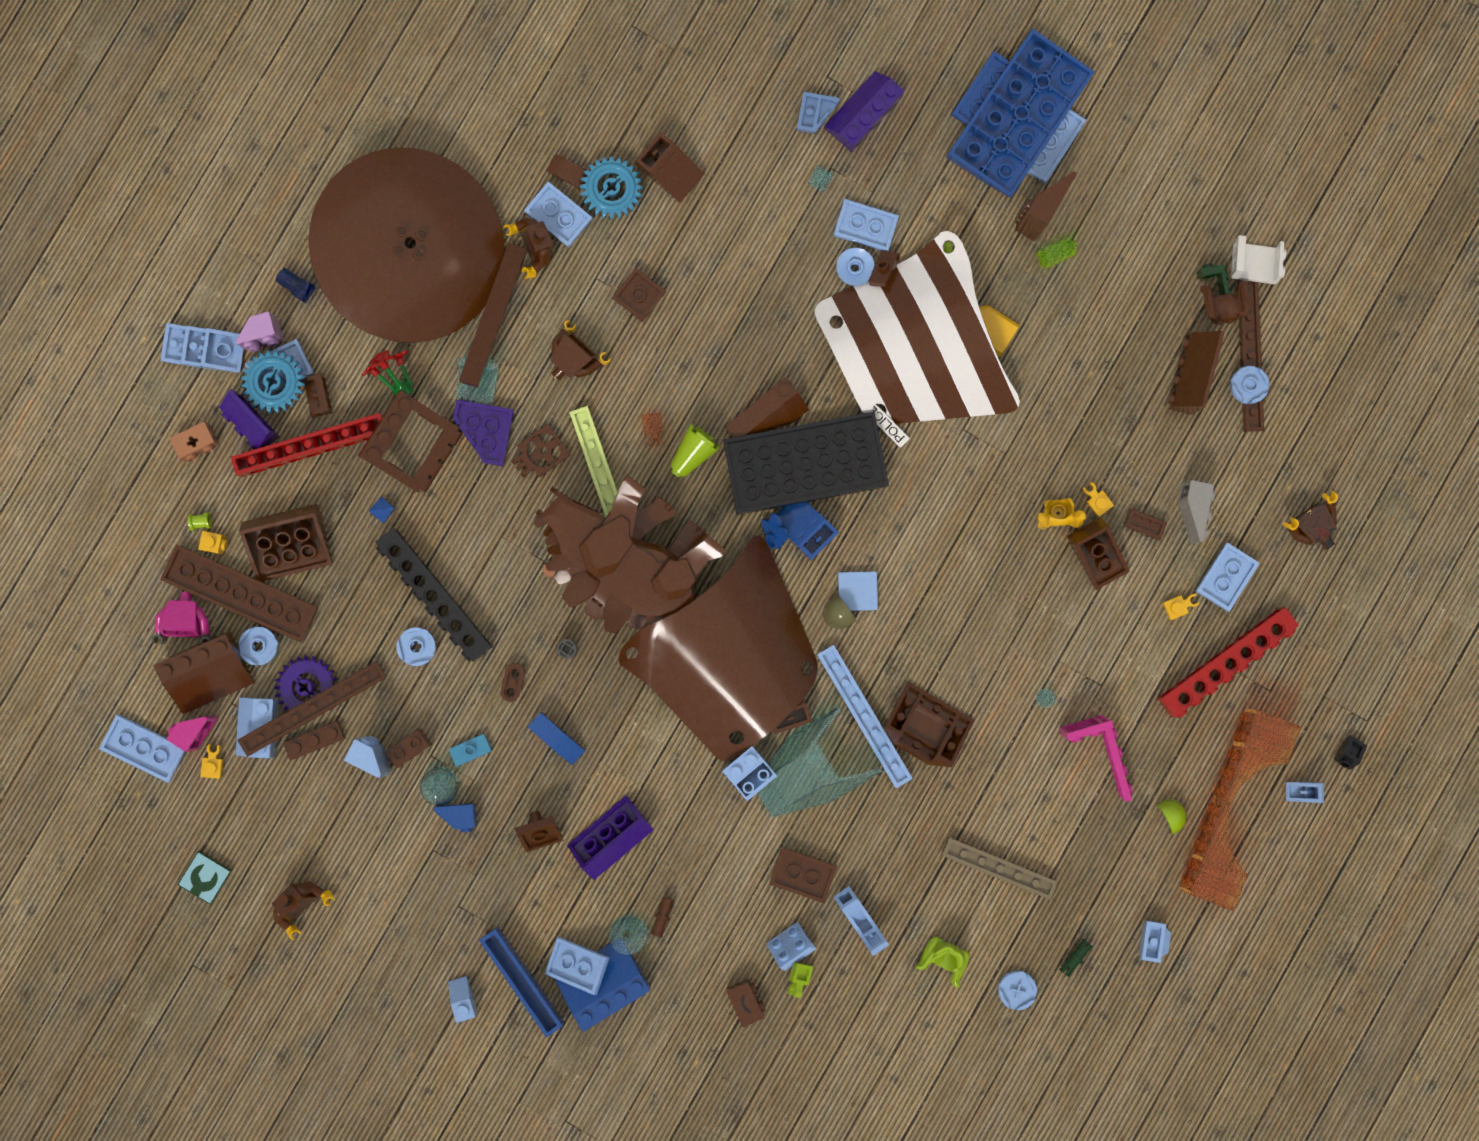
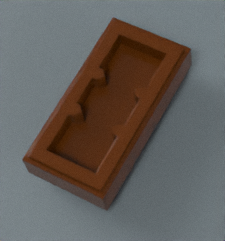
M880 252L868 280L869 285L888 287L900 259L899 253Z
M1131 508L1123 527L1160 541L1167 522Z

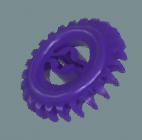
M306 655L304 656V661L300 657L296 658L297 663L289 660L291 667L283 665L286 672H278L282 679H275L276 682L280 683V686H276L274 689L280 690V693L275 695V697L283 698L278 704L286 703L284 711L305 702L295 695L293 689L294 681L297 682L295 689L299 695L314 697L319 694L316 691L315 681L303 679L300 676L301 674L310 673L316 676L321 685L320 693L335 685L333 682L338 680V678L331 677L335 671H328L329 664L323 666V659H320L317 663L315 656L310 661ZM303 684H309L307 687L308 691H303L305 688Z

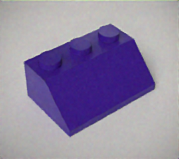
M232 389L228 391L219 406L223 411L221 415L226 421H232L236 427L234 429L240 436H246L249 440L247 444L253 450L271 445L280 437L241 394Z

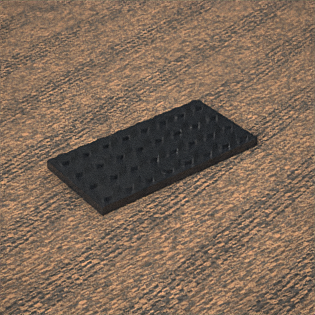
M875 411L723 440L737 515L889 487Z

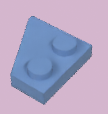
M803 92L797 131L816 134L839 104L840 98Z

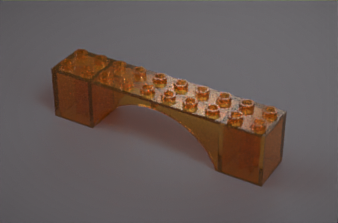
M1246 709L1240 716L1241 725L1239 730L1237 729L1234 733L1233 747L1229 748L1226 758L1228 760L1226 766H1223L1220 771L1221 779L1214 788V799L1207 807L1206 812L1208 815L1206 821L1202 822L1200 837L1196 839L1193 846L1194 854L1188 859L1187 873L1182 876L1180 881V890L1231 911H1235L1248 875L1236 861L1228 840L1227 820L1231 804L1238 790L1254 774L1267 767L1287 764L1289 762L1301 729L1299 725L1254 709Z

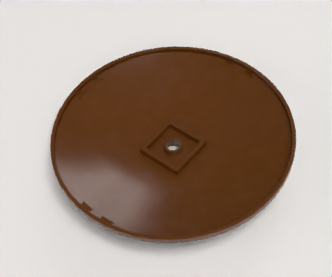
M416 148L382 149L361 156L346 165L329 181L315 205L309 227L308 241L312 269L328 301L337 312L357 328L376 337L395 342L419 343L432 341L454 333L467 325L486 306L504 257V237L500 219L493 202L479 182L469 172L448 158ZM406 238H412L415 241L414 248H407L404 241Z

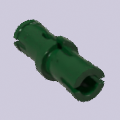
M1082 939V942L1075 951L1069 954L1070 957L1059 969L1064 973L1069 967L1065 973L1067 977H1070L1075 968L1083 963V958L1093 948L1091 944H1088L1083 949L1088 943L1084 939Z

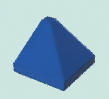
M380 497L369 512L384 524L396 508L383 497Z

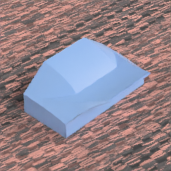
M1145 920L1139 947L1141 960L1161 963V958L1168 954L1171 932L1166 928L1165 923Z

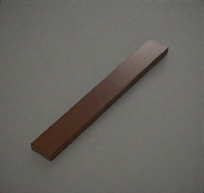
M508 243L460 375V383L479 387L526 256L527 248Z
M1237 280V285L1244 280ZM1247 281L1251 309L1247 316L1239 317L1241 368L1254 366L1262 369L1258 282ZM1263 399L1254 404L1242 403L1243 432L1264 431Z
M375 661L239 738L238 742L248 757L387 677L379 663Z

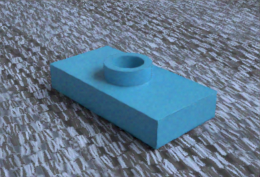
M485 733L448 749L456 767L492 751Z

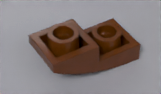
M554 154L546 169L548 173L561 181H566L578 190H582L580 186L585 184L581 181L582 177H587L584 174L585 169L557 154Z

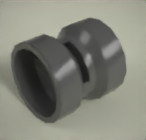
M568 639L562 640L557 646L558 655L564 659L573 658L578 651L576 643Z

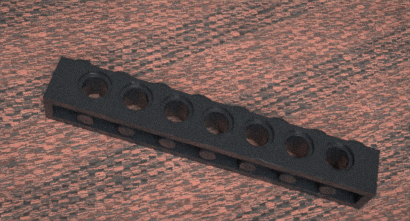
M391 528L375 541L378 545L377 551L383 557L387 556L390 560L388 563L395 572L397 570L402 575L400 579L407 587L410 585L414 589L413 595L418 601L423 600L427 605L425 607L426 611L431 616H436L439 620L437 622L439 627L443 631L447 630L450 633L449 639L455 646L459 645L463 649L461 653L468 661L476 662L493 648L396 528ZM399 546L401 552L397 557H394L392 549ZM407 561H411L413 564V568L409 572L404 569V564ZM419 576L425 578V583L421 587L416 583ZM431 591H436L437 599L432 602L429 600L428 595ZM446 605L449 607L450 612L444 617L441 615L440 610ZM457 620L462 624V628L459 631L453 629V623ZM468 635L474 638L472 646L465 644V638Z

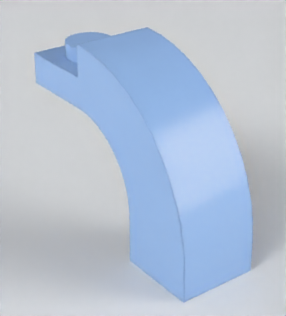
M850 886L834 896L837 904L873 956L889 946L883 934Z

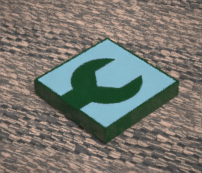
M198 851L177 885L211 905L233 870L205 853Z

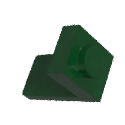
M1213 263L1201 266L1202 268L1196 272L1198 280L1216 277L1220 295L1232 294L1231 289L1228 288L1227 281L1229 276L1228 271L1224 269V264L1213 266Z

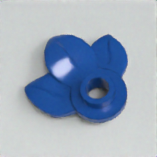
M772 513L769 521L761 519L764 533L767 535L766 542L768 546L772 549H779L787 541L788 533L786 528L782 527L781 519L777 514Z

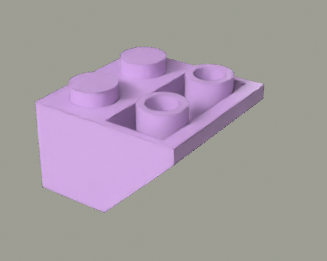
M265 312L249 317L236 342L237 345L245 350L255 352L259 351L260 347L266 345L268 347L277 346L279 342L284 341L278 318L270 312Z

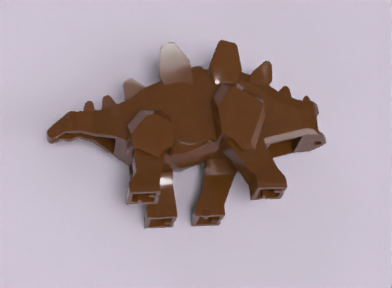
M628 474L622 480L612 508L607 516L570 499L552 486L550 491L557 498L545 512L540 509L537 510L534 522L537 528L548 523L543 535L548 536L545 543L551 546L548 547L547 551L548 554H552L554 557L546 564V569L548 571H558L555 575L558 584L569 582L562 594V599L572 608L586 601L585 613L595 620H599L604 616L605 630L614 634L626 622L631 628L641 629L646 622L650 625L678 612L693 602L695 597L691 587L697 580L696 576L708 561L721 557L726 551L724 547L710 538L704 530L689 519L669 549L658 544L640 540L657 524L673 518L677 510L658 496L653 503L637 511L639 499L647 489Z

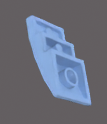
M166 323L160 362L240 373L244 348L237 345L236 340L239 336L237 333Z

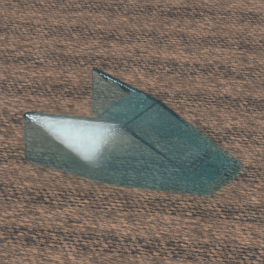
M839 705L789 736L768 763L777 777L757 794L772 817L832 802L882 772L879 767L863 773L839 777L818 746L819 737L840 712L841 708Z

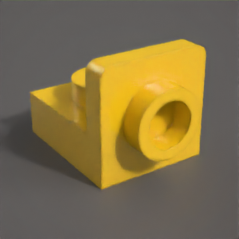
M202 531L198 550L223 554L228 546L227 536Z

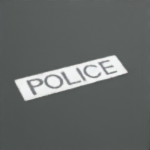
M874 405L873 411H875L877 425L901 448L910 438L877 405Z

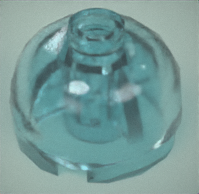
M435 767L427 771L420 782V793L423 799L435 806H444L456 798L459 791L458 778L454 772L445 767Z

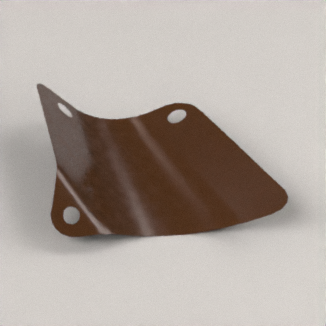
M754 536L750 539L733 566L707 591L678 612L639 630L625 643L619 654L620 665L645 682L713 755L722 761H731L737 758L777 727L804 699L817 676V661L769 546L761 536ZM635 647L638 650V655L633 659H628L626 657L627 650ZM804 661H809L812 664V671L809 675H804L801 667ZM734 731H741L744 734V740L739 744H733L729 740L730 734Z

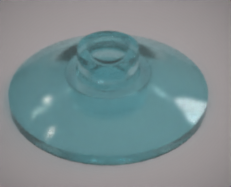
M624 916L617 919L609 930V942L612 948L623 955H633L639 952L645 946L648 937L646 926L640 919L634 916ZM625 931L631 932L629 937H624Z

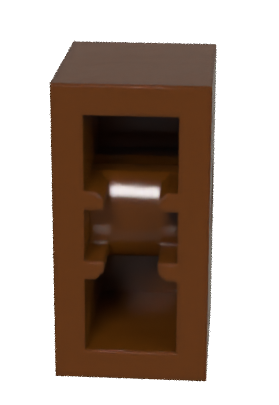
M419 729L385 753L394 766L399 768L430 747L432 743L422 729Z

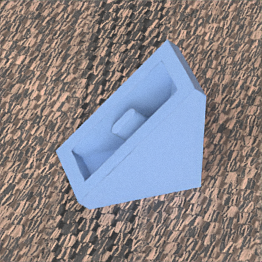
M1315 781L1286 782V801L1324 803V783Z

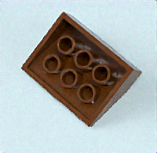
M1075 171L1039 193L1034 201L1030 199L1015 222L1018 225L1015 231L1035 242L1049 223L1077 173Z
M1225 331L1193 332L1184 338L1182 348H1184L1183 355H1180L1177 363L1179 371L1178 374H1175L1172 383L1175 385L1174 391L1170 393L1168 398L1170 410L1192 415L1206 407Z
M317 504L241 523L239 533L258 581L274 579L333 564L323 520Z
M230 631L162 659L153 665L162 685L182 714L255 683Z

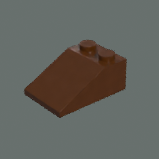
M1098 518L1067 536L1074 553L1095 590L1130 572L1109 525L1103 519Z

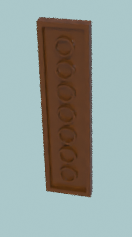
M177 544L160 580L299 642H303L318 610V607Z

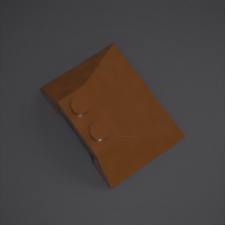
M908 681L884 729L895 746L924 763L952 767L975 720Z

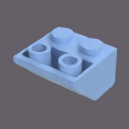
M751 746L722 770L747 801L777 777L754 746Z

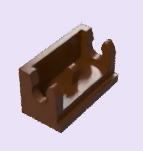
M318 373L305 377L303 383L306 385L305 390L311 417L333 413L325 376Z

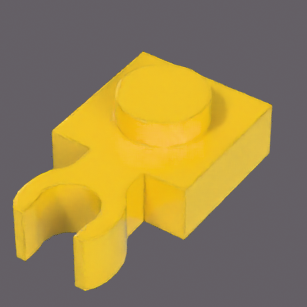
M1090 482L1091 492H1088L1085 487L1082 488V492L1090 497V500L1086 503L1094 514L1099 517L1114 505L1103 490L1098 493L1095 484Z
M1196 594L1188 595L1185 600H1183L1182 595L1163 602L1162 604L1169 620H1174L1188 614L1187 607L1198 606L1199 602L1195 604L1190 602L1191 597L1196 596Z
M208 744V757L202 758L200 777L221 779L224 759L218 758L221 752V745H217L216 752H213L211 750L212 744Z

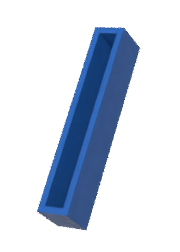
M499 926L481 937L480 943L547 1038L560 1029L564 1024V1020Z

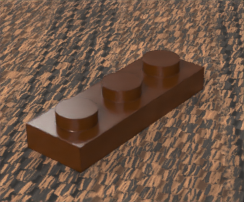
M339 721L283 742V745L291 761L346 738Z

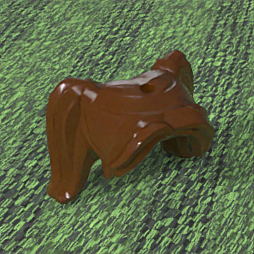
M1246 280L1239 283L1237 295L1225 294L1214 297L1208 285L1200 287V291L1204 295L1206 313L1214 324H1231L1239 317L1249 314L1251 303L1247 290L1248 282Z

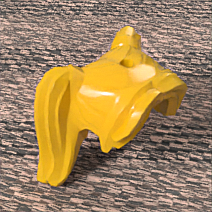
M1072 498L1045 500L1044 513L1038 514V528L1043 530L1050 526L1065 525L1078 528L1086 519V514L1081 510L1074 511Z

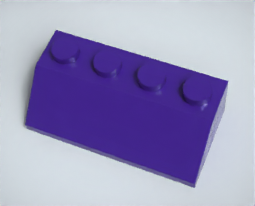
M874 71L829 120L824 128L850 152H853L903 98L905 90L890 77Z
M626 795L567 846L582 870L595 880L654 829Z

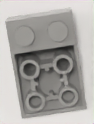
M1190 480L1181 485L1178 504L1190 544L1201 543L1207 538L1208 528H1206V524L1212 514V509H1210L1211 501L1213 502L1215 498L1213 484Z

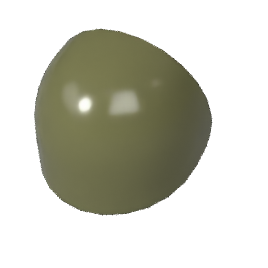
M838 594L825 604L823 617L830 627L843 629L856 621Z

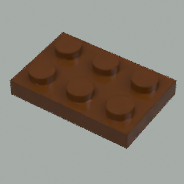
M781 847L769 885L825 903L837 866Z

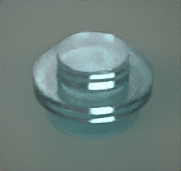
M1042 689L1036 695V702L1042 708H1050L1055 703V694L1049 689Z

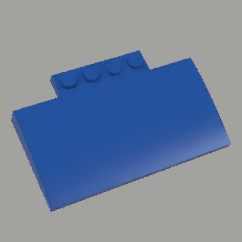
M1032 28L1011 61H1008L995 51L992 53L951 114V116L962 122L966 127L946 158L987 185L1011 198L1095 71Z

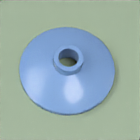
M850 248L839 256L836 270L839 278L844 283L851 286H860L868 282L875 265L872 256L867 251L861 248ZM853 265L858 266V271H853L851 267Z

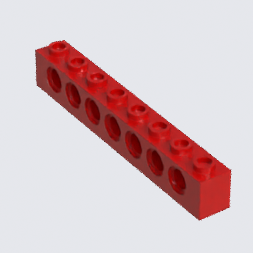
M377 413L231 456L235 475L239 477L249 476L367 441L383 414Z
M1286 607L1278 608L1157 698L1170 717L1180 718L1188 712L1186 709L1192 705L1195 707L1203 701L1202 697L1206 694L1211 695L1219 689L1217 686L1221 683L1226 684L1234 678L1233 674L1246 670L1249 667L1248 663L1262 658L1267 649L1277 647L1280 644L1279 640L1283 637L1288 638L1296 632L1294 629L1299 625ZM1274 624L1279 629L1276 635L1272 633V626ZM1258 636L1263 638L1261 646H1258L1256 643ZM1243 647H1245L1248 650V654L1245 658L1241 655V649ZM1227 659H1231L1232 661V667L1230 669L1226 668L1225 662ZM1212 670H1215L1217 673V678L1214 681L1210 678ZM1197 681H1199L1202 685V688L1199 692H1197L1194 689V685ZM1181 693H1184L1186 695V701L1184 703H1181L1179 701V695Z

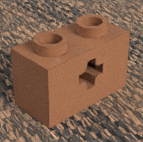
M205 421L169 438L178 458L187 462L195 460L198 457L197 455L202 452L209 453L213 451L215 446L219 445L210 424ZM195 439L198 440V441L196 442V447L193 446V444L195 443V441H194Z

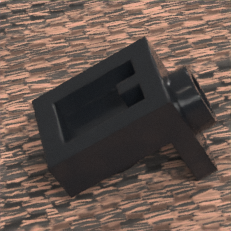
M1351 735L1346 739L1341 753L1336 755L1334 760L1342 767L1351 770L1360 764L1367 745Z

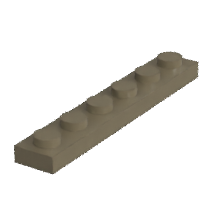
M948 837L942 852L944 857L1051 900L1058 883L1046 876Z

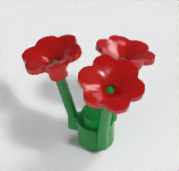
M388 350L380 352L370 360V366L361 374L365 376L371 373L375 378L378 377L393 391L395 396L399 390L407 395L413 392L411 387L413 383L408 376L403 359L409 350L390 356ZM386 360H396L397 365L401 367L406 381L396 378ZM376 366H381L383 370H386L395 382L394 386L380 374L381 372Z

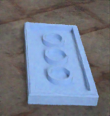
M1069 110L1028 171V174L1046 184L1087 120L1074 111Z
M116 714L99 748L167 783L171 782L185 754V751L167 741V737L120 714Z

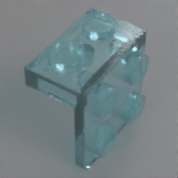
M467 356L458 358L457 366L460 369L455 394L456 398L492 404L495 397L499 366L494 363V360L488 359L479 387L477 388L459 382Z

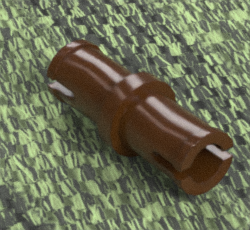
M664 896L662 897L659 911L655 914L656 920L651 932L652 935L660 938L663 937L666 923L670 920L669 914L674 902L673 899Z

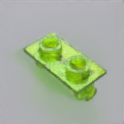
M1069 237L1035 254L1042 269L1045 270L1078 255L1075 249L1077 244L1075 240L1072 241Z

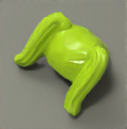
M935 936L927 943L920 962L915 967L918 970H925L931 963H934L947 971L953 972L951 984L955 988H959V981L969 962V953Z

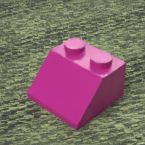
M207 716L173 724L168 730L169 736L166 740L185 752L196 751L218 717Z

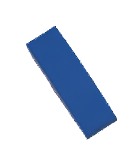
M540 712L528 726L531 731L571 765L585 752L577 742L543 712Z

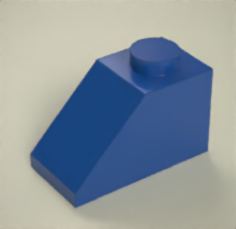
M476 803L434 807V812L454 829H460V832H471L472 828L477 827Z

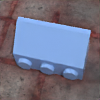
M239 697L236 740L237 756L247 757L238 742L239 738L278 717L279 699ZM276 741L248 757H275Z
M369 735V737L365 736L354 739L344 761L377 778L388 776L392 772L384 745L379 743L380 740Z

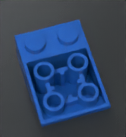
M807 502L784 506L777 513V516L782 521V527L787 530L788 539L810 561L839 533Z

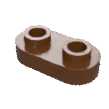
M510 664L505 670L500 692L505 701L512 702L520 697L525 678V669L520 664ZM515 669L519 671L517 677H514L512 674ZM510 688L514 689V695L512 696L508 694V689Z

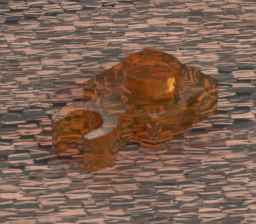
M661 413L643 414L644 435L650 434L649 446L652 447L651 441L654 439L658 440V446H661V440L658 437V433H663Z

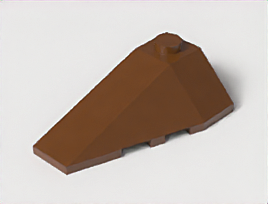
M786 377L725 427L733 438L766 432L795 422L808 412L809 409L798 391Z

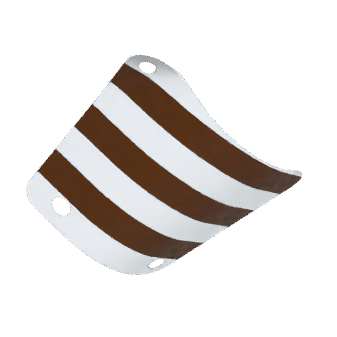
M941 232L918 253L897 264L887 288L871 286L869 282L860 286H851L820 301L815 308L816 319L863 413L873 412L874 405L882 404L886 407V415L895 424L1005 414L1015 411L1019 406L1018 394L1000 364L981 316L968 255L959 237L952 232ZM947 240L952 241L955 245L954 251L950 254L943 251V244ZM836 315L843 319V325L838 329L831 327L829 323L831 317Z

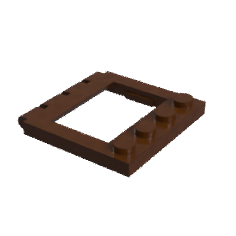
M399 390L358 456L416 492L422 490L426 493L433 482L428 479V476L431 475L436 478L443 466L438 460L441 459L446 462L453 451V448L448 446V444L452 443L456 446L463 434L457 431L459 429L458 426ZM411 410L419 413V416L433 425L436 424L444 429L414 478L405 474V471L389 461L386 462L381 459Z

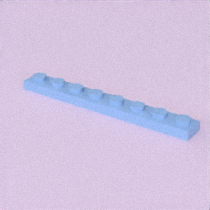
M832 645L817 654L894 787L898 788L913 779L835 646Z

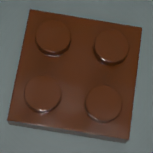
M635 268L613 295L612 299L643 322L665 295L666 291Z

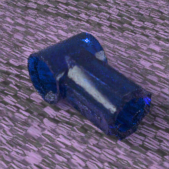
M285 267L279 271L275 279L278 284L292 292V295L305 304L316 290L314 285L303 278H299Z

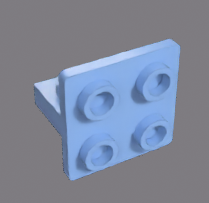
M798 922L766 944L779 968L784 971L792 967L793 962H799L816 950L814 944Z

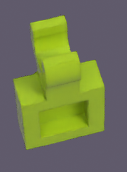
M793 962L789 981L792 984L789 986L788 994L801 998L803 986H809L813 966Z

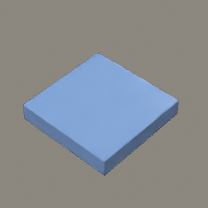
M838 572V595L850 611L878 610L877 572Z

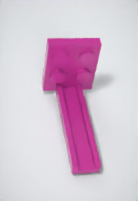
M1102 714L1058 727L1060 735L1071 742L1081 741L1084 736L1090 735V737H1094L1102 733L1118 794L1125 801H1131L1133 790L1131 784L1127 783L1126 780L1128 772L1125 764H1122L1120 757H1123L1120 746H1117L1115 741L1118 737L1112 720H1108Z

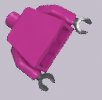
M181 592L179 601H168L167 605L155 616L154 631L156 635L152 637L153 643H157L158 637H160V644H165L167 641L166 636L200 638V635H203L200 643L204 642L205 639L209 640L212 638L209 636L208 619L203 609L199 608L196 602L191 601V593Z

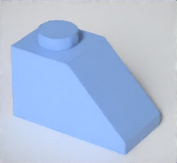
M468 976L448 981L450 1003L456 1023L475 1018L478 1010Z

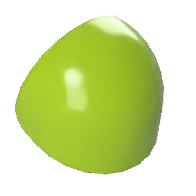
M1167 799L1156 804L1169 823L1171 835L1179 832L1185 826L1187 813L1185 807L1179 801Z

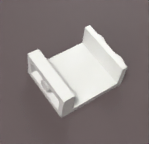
M1239 235L1233 243L1231 278L1276 285L1285 275L1283 261L1286 258V249H1284V242L1280 241L1276 248L1246 244V236Z

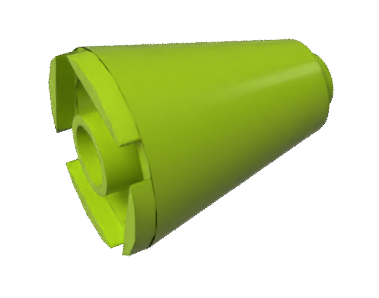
M691 423L670 464L671 472L679 478L681 476L686 477L721 448V445L719 443L715 445L712 442L714 440L712 436L698 426L694 429V424Z

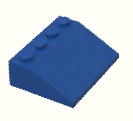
M622 937L597 951L610 957L597 995H592L555 979L582 1032L648 993L651 989L649 982Z

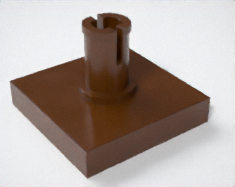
M539 811L529 814L531 823L515 828L516 835L526 852L563 841L562 833L553 816L542 819Z

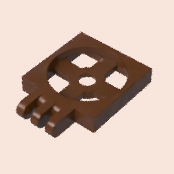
M547 424L517 445L522 454L512 460V463L515 465L519 461L522 462L516 467L518 471L524 467L526 468L521 473L522 477L534 470L540 478L571 455L550 425ZM541 434H548L553 436L554 439L546 444L542 442L539 436ZM533 441L537 449L535 453L529 456L527 454V447ZM560 446L559 458L555 460L551 455L552 450ZM542 447L548 449L546 454H541L540 450ZM543 458L548 462L549 466L540 467L535 465L534 462Z

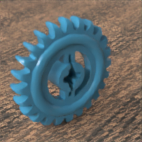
M610 156L609 161L602 157V163L595 160L596 166L589 164L591 171L585 170L584 174L587 177L581 178V181L586 183L580 186V189L586 190L581 193V197H587L584 200V204L591 203L589 210L596 208L595 215L602 212L603 219L607 213L611 220L614 214L620 219L621 212L626 216L628 215L627 208L634 211L632 203L639 205V201L636 198H641L642 195L637 191L643 190V187L637 184L641 183L642 179L635 178L639 172H632L634 166L627 167V160L621 163L620 157L616 161H614L612 156ZM608 174L617 175L616 178L605 180L603 190L599 194L597 188L599 180ZM624 181L626 187L624 195L615 201L605 200V198L613 199L617 197L620 191V184ZM608 186H615V190L608 191Z
M267 350L266 356L261 352L259 353V359L253 356V364L247 362L249 369H243L247 376L241 377L246 383L242 384L241 387L247 388L243 394L245 396L250 395L247 401H254V408L260 405V411L262 412L267 407V412L270 414L273 408L276 413H280V407L287 411L286 404L294 407L293 399L300 401L296 394H304L299 387L306 386L300 382V380L305 379V376L299 375L303 369L296 368L299 362H292L293 356L286 358V352H282L279 356L278 350H275L272 355L271 351ZM274 367L273 371L267 373L263 378V384L266 387L263 392L259 384L260 376L265 370ZM281 371H283L286 375V386L279 394L272 395L273 391L278 392L284 387V379L280 376ZM276 380L277 384H271V381Z

